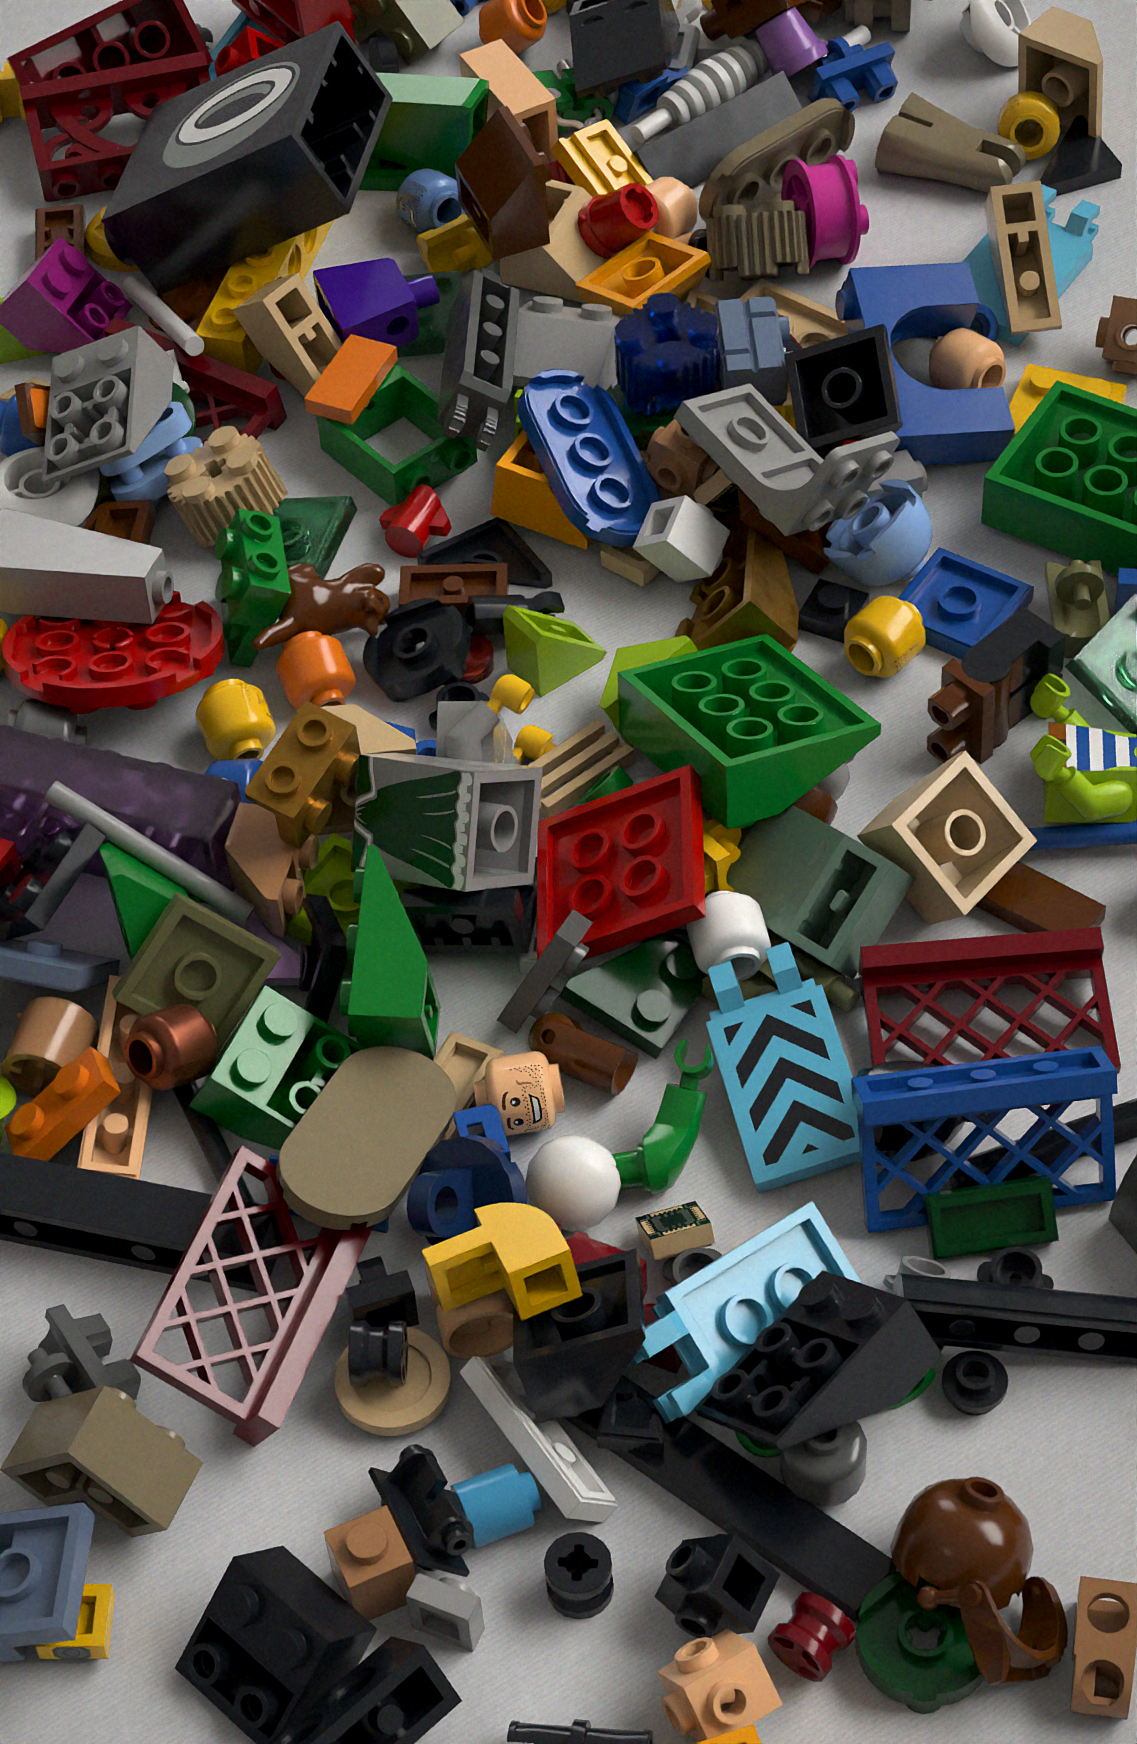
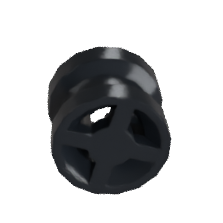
M352 1320L348 1340L350 1385L352 1387H365L371 1380H385L391 1387H404L408 1369V1335L405 1320H391L385 1327H371L366 1320Z
M583 1532L567 1533L556 1539L547 1549L544 1558L547 1595L553 1608L563 1616L573 1619L591 1618L601 1613L611 1602L614 1592L612 1561L609 1549L596 1536ZM576 1566V1572L573 1574L569 1573Z

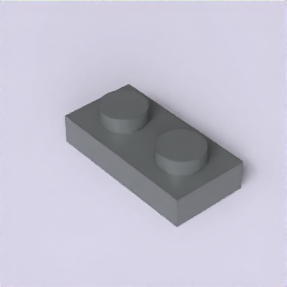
M574 909L503 1009L497 1021L514 1033H517L529 1015L537 1020L546 1013L560 993L551 986L557 974L560 972L570 978L590 948L580 941L593 922Z

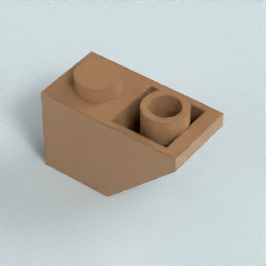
M239 802L224 846L232 884L245 900L256 906L254 912L272 935L285 937L292 914L299 915L302 910V900L305 896L303 880L306 870H313L317 864L319 838L317 835L310 834L302 848L298 849L280 840L274 813L257 804Z

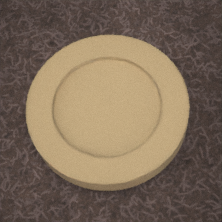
M407 1327L408 1369L404 1387H391L385 1380H371L365 1387H352L349 1380L347 1347L341 1354L334 1372V1388L337 1402L347 1419L358 1428L372 1434L399 1436L417 1431L437 1418L449 1400L452 1389V1375L449 1359L442 1346L434 1338L420 1330Z

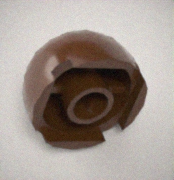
M982 1477L948 1479L926 1486L913 1497L897 1525L890 1545L893 1564L904 1579L915 1587L920 1576L927 1582L939 1587V1590L961 1589V1586L966 1581L981 1580L989 1589L997 1610L1009 1606L1013 1594L1016 1593L1019 1597L1031 1567L1034 1551L1028 1519L1013 1500L1004 1494L999 1485ZM948 1604L960 1608V1604Z

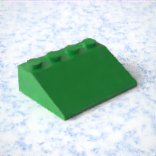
M1057 380L984 476L981 523L1073 559L1082 560L1084 563L1100 560L1102 570L1118 575L1119 568L1137 569V409Z
M767 633L617 672L620 733L664 773L690 764L701 777L702 807L726 829L749 827L758 820L779 815L881 735V723Z

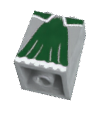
M404 753L359 754L358 772L355 778L356 806L354 830L351 835V872H355L356 867H365L367 845L377 846L391 879L464 892L533 884L543 768Z

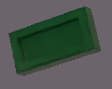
M1047 1175L922 1194L929 1252L933 1260L1002 1250L1013 1246L1022 1247L1059 1241L1051 1178Z

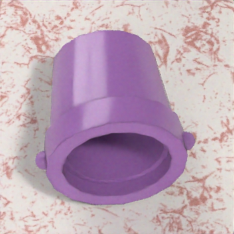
M795 7L787 10L755 31L772 69L769 78L784 71L788 79L829 53V43L827 41H820Z

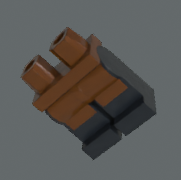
M1023 606L970 648L963 656L962 663L953 658L942 667L941 689L928 698L927 712L932 720L940 726L927 736L928 752L942 763L965 750L979 764L984 763L993 756V749L1001 746L1007 740L1008 731L1034 712L1030 704L1031 696L1043 677L1051 673L1063 680V674L1060 672L1063 670L1065 635Z

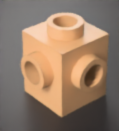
M727 1628L712 1638L704 1637L687 1643L675 1653V1661L657 1671L668 1694L661 1699V1704L668 1720L681 1736L690 1734L700 1742L753 1725V1723L783 1705L755 1644Z

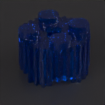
M657 293L647 299V304H642V309L634 308L633 314H625V320H620L616 325L614 342L617 384L620 385L622 392H626L627 405H634L635 411L638 412L643 409L644 414L649 415L650 413H659L661 406H665L666 410H671L672 406H676L679 409L683 401L716 393V382L720 380V332L718 319L714 314L707 311L701 312V307L699 306L692 308L689 302L681 305L677 297L671 293Z

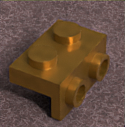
M311 702L303 703L245 788L246 798L249 801L274 813L280 840L301 849L311 833L314 835L319 834L327 824L332 812V801L342 787L349 788L355 782L358 772L359 754H361L356 725Z

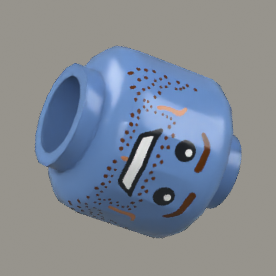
M425 168L410 174L400 186L396 198L397 212L401 220L411 229L421 234L431 229H437L465 213L458 201L457 181L437 170Z

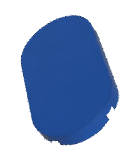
M548 369L537 373L519 397L518 415L563 513L578 530L598 542L619 547L633 546L651 504L661 501V497L616 403L602 387L596 384L593 389L588 384L582 382L585 376L574 371Z

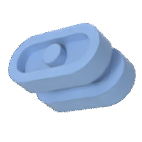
M170 402L135 454L98 467L104 476L120 474L110 487L117 502L151 499L153 506H157L162 500L161 496L165 495L168 490L166 484L169 481L164 473L168 461L180 454L193 453L195 447L201 448L203 446L199 437L190 436L182 438L192 426V422L182 403Z

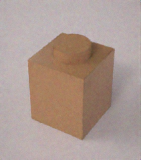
M387 1505L324 1531L332 1572L345 1600L368 1621H371L407 1605L406 1594L416 1577L414 1564Z

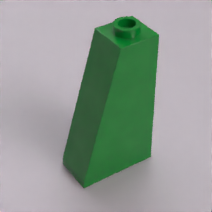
M375 72L393 97L372 155L401 165L414 167L417 170L425 168L437 170L456 180L455 162L487 123L489 81L481 78Z

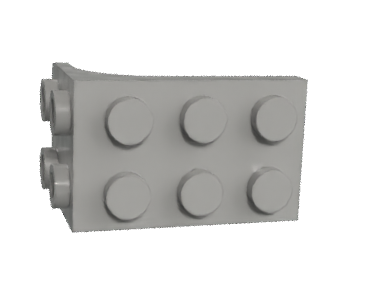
M750 383L683 401L674 415L677 422L688 432L690 439L709 454L723 469L727 479L738 485L756 504L761 515L772 522L785 536L807 529L815 531L828 522L841 518L849 520L854 517L866 504L867 497L865 494L872 483L883 476L892 466L894 458L891 455L900 443V439L893 431L837 447L823 460Z

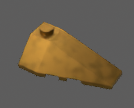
M738 508L734 513L725 514L721 517L720 523L730 530L722 550V561L712 576L705 577L701 583L694 586L689 599L697 607L691 620L687 617L680 621L675 637L688 636L698 651L767 633L789 652H792L798 641L799 610L783 551L741 520L740 508Z

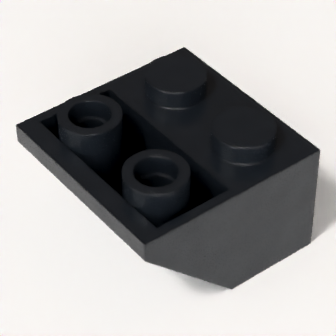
M283 1545L232 1558L175 1669L256 1744H267L359 1664L377 1628Z

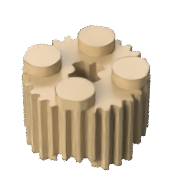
M234 426L216 429L201 448L195 447L193 453L175 456L168 461L164 469V473L169 481L166 484L168 489L166 492L195 541L203 549L208 546H215L219 532L222 528L229 527L238 508L260 511L272 516L274 514L272 510L279 507L278 502H283L284 496L288 494L285 485L259 441L255 440L252 435L248 437L245 433L240 436Z

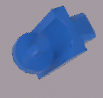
M842 37L829 40V53L827 56L817 60L819 68H816L814 72L815 87L808 92L807 97L811 103L823 98H835L851 113L858 107L860 101L856 91L863 88L866 89L873 102L879 103L891 98L898 84L891 68L895 55L893 47L888 41L864 50L861 44L850 47L848 42Z

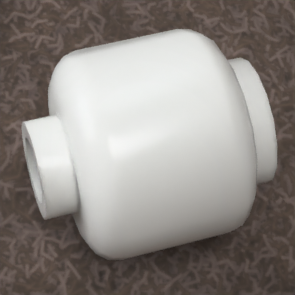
M717 891L708 895L705 898L706 917L686 924L697 966L709 976L707 968L731 961L738 982L746 980L755 975L760 969V966L768 958L765 949L771 948L760 905L750 896L736 892Z

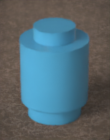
M511 1462L450 1486L465 1515L473 1525V1549L535 1526L533 1512L542 1509L541 1498L532 1475L528 1470L518 1474Z

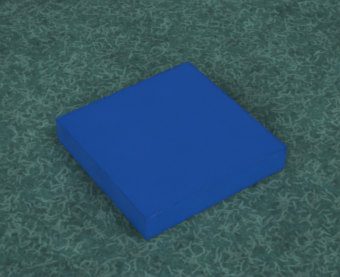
M938 547L898 599L910 602L920 612L925 629L926 645L962 660L970 648L1023 606L1025 608L1028 607L1033 600L1034 586Z

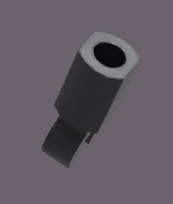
M545 591L535 595L533 598L526 599L521 594L471 595L468 597L465 618L472 636L504 635L502 613L508 604L556 617L555 614L550 613H564L565 606L560 593L554 591Z

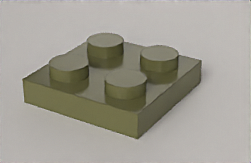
M176 891L113 989L112 994L116 1001L142 1015L176 1004L192 1005L203 1013L214 1026L218 1036V1055L280 959L281 954L278 948Z

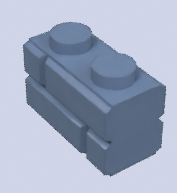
M772 296L748 298L747 302H742L741 299L717 300L714 305V340L722 391L750 383L771 406L783 405L787 401V383H789L784 354L790 352H784L783 349L790 348L788 316L778 317L776 300Z

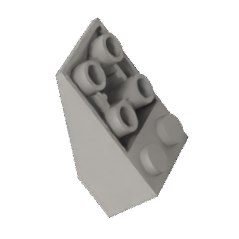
M139 325L53 357L42 482L46 486L135 454L172 400L174 360Z

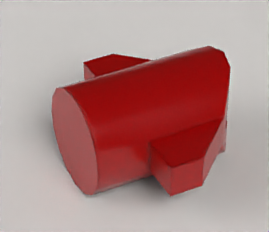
M427 485L417 486L410 492L405 502L385 510L379 518L382 529L386 530L385 540L388 546L394 552L408 558H416L417 554L425 549L433 535L447 537L452 529L450 520L432 487Z

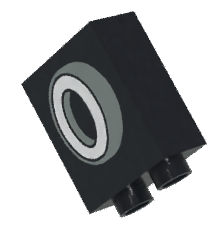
M336 21L153 108L101 222L104 224L107 243L114 255L128 266L136 265L159 295L349 214L393 97L340 22Z

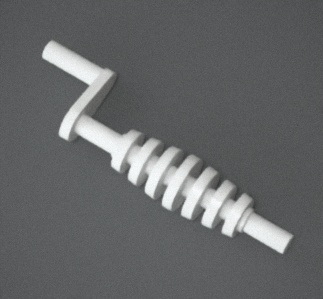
M860 25L842 38L848 42L850 47L857 44L863 46L871 40V33L866 26ZM748 39L737 46L728 48L696 64L669 91H666L658 98L657 111L631 127L633 138L638 143H643L667 126L674 130L750 88L769 69V63L761 44ZM817 61L809 65L813 69L819 68Z

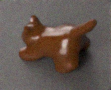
M306 563L291 565L287 568L291 595L278 617V622L262 629L252 641V647L257 651L267 649L307 631H318L322 635L332 636L354 628H360L369 635L376 636L378 626L385 625L383 619L389 614L388 611L391 606L389 597L375 588L384 580L385 570L379 564L365 563L346 572L339 578L322 580L317 575L313 565Z

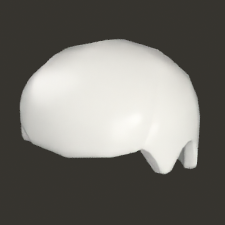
M577 1134L563 1135L543 1144L529 1161L524 1183L531 1206L544 1211L555 1223L561 1224L563 1230L571 1232L597 1226L616 1207L621 1187L619 1171L616 1168V1162L612 1154L605 1147L585 1135Z

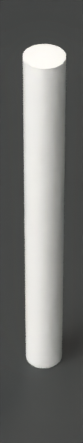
M130 276L124 280V292L181 348L191 356H197L204 350L203 339L139 278Z

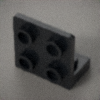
M535 857L533 884L467 892L430 885L426 889H403L401 902L423 952L528 953L537 914V857Z

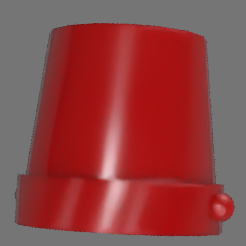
M629 183L607 194H599L584 203L578 212L577 223L585 244L596 255L604 259H611L655 226L658 221L659 210L653 195L644 186L638 183Z

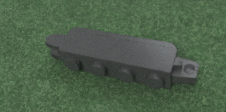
M481 267L479 272L476 270L470 272L449 310L436 423L443 426L444 435L454 439L456 436L470 437L474 441L473 447L485 452L495 436L498 419L507 405L512 391L520 290L500 283V275Z

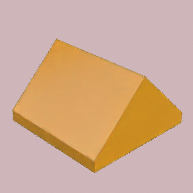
M649 231L577 282L575 287L587 304L607 305L612 308V314L627 316L624 343L626 344L688 299L689 293L693 288L699 289L711 259L706 251Z

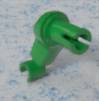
M683 1039L678 1043L674 1058L679 1071L682 1073L679 1085L667 1083L655 1122L643 1136V1143L637 1144L638 1150L612 1154L620 1175V1190L644 1186L645 1192L651 1191L652 1195H657L672 1188L679 1178L697 1140L707 1095L706 1092L697 1090L698 1082L706 1078L714 1068V1058L709 1045L706 1046L703 1062L698 1066L689 1067L684 1064L689 1043L687 1039Z

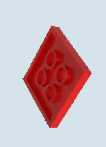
M690 764L538 821L537 960L573 909L593 922L580 941L590 948L582 961L706 917L701 777Z

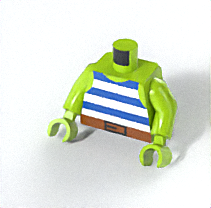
M1046 674L1035 687L1030 701L1031 708L1035 714L1046 719L1052 717L1055 722H1049L1048 734H1044L1030 753L1037 774L1044 779V822L1132 823L1136 821L1137 735L1091 728L1075 708L1067 710L1062 706L1070 696V689L1067 684L1054 674Z

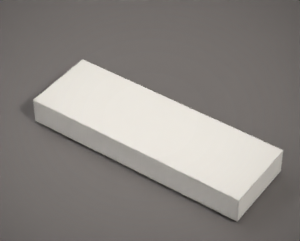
M473 1356L459 1373L563 1515L569 1519L604 1522L618 1507L616 1499L556 1419L538 1423L513 1362Z

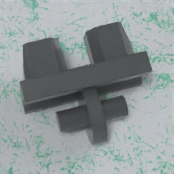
M64 1304L46 1309L45 1318L50 1324V1329L46 1337L40 1342L38 1348L28 1355L27 1358L32 1367L26 1372L22 1380L23 1389L28 1397L34 1402H46L105 1385L121 1390L133 1400H136L141 1376L134 1364L129 1361L130 1359L124 1358L103 1365L99 1359L110 1354L113 1341L110 1328L102 1315L99 1313L73 1319Z

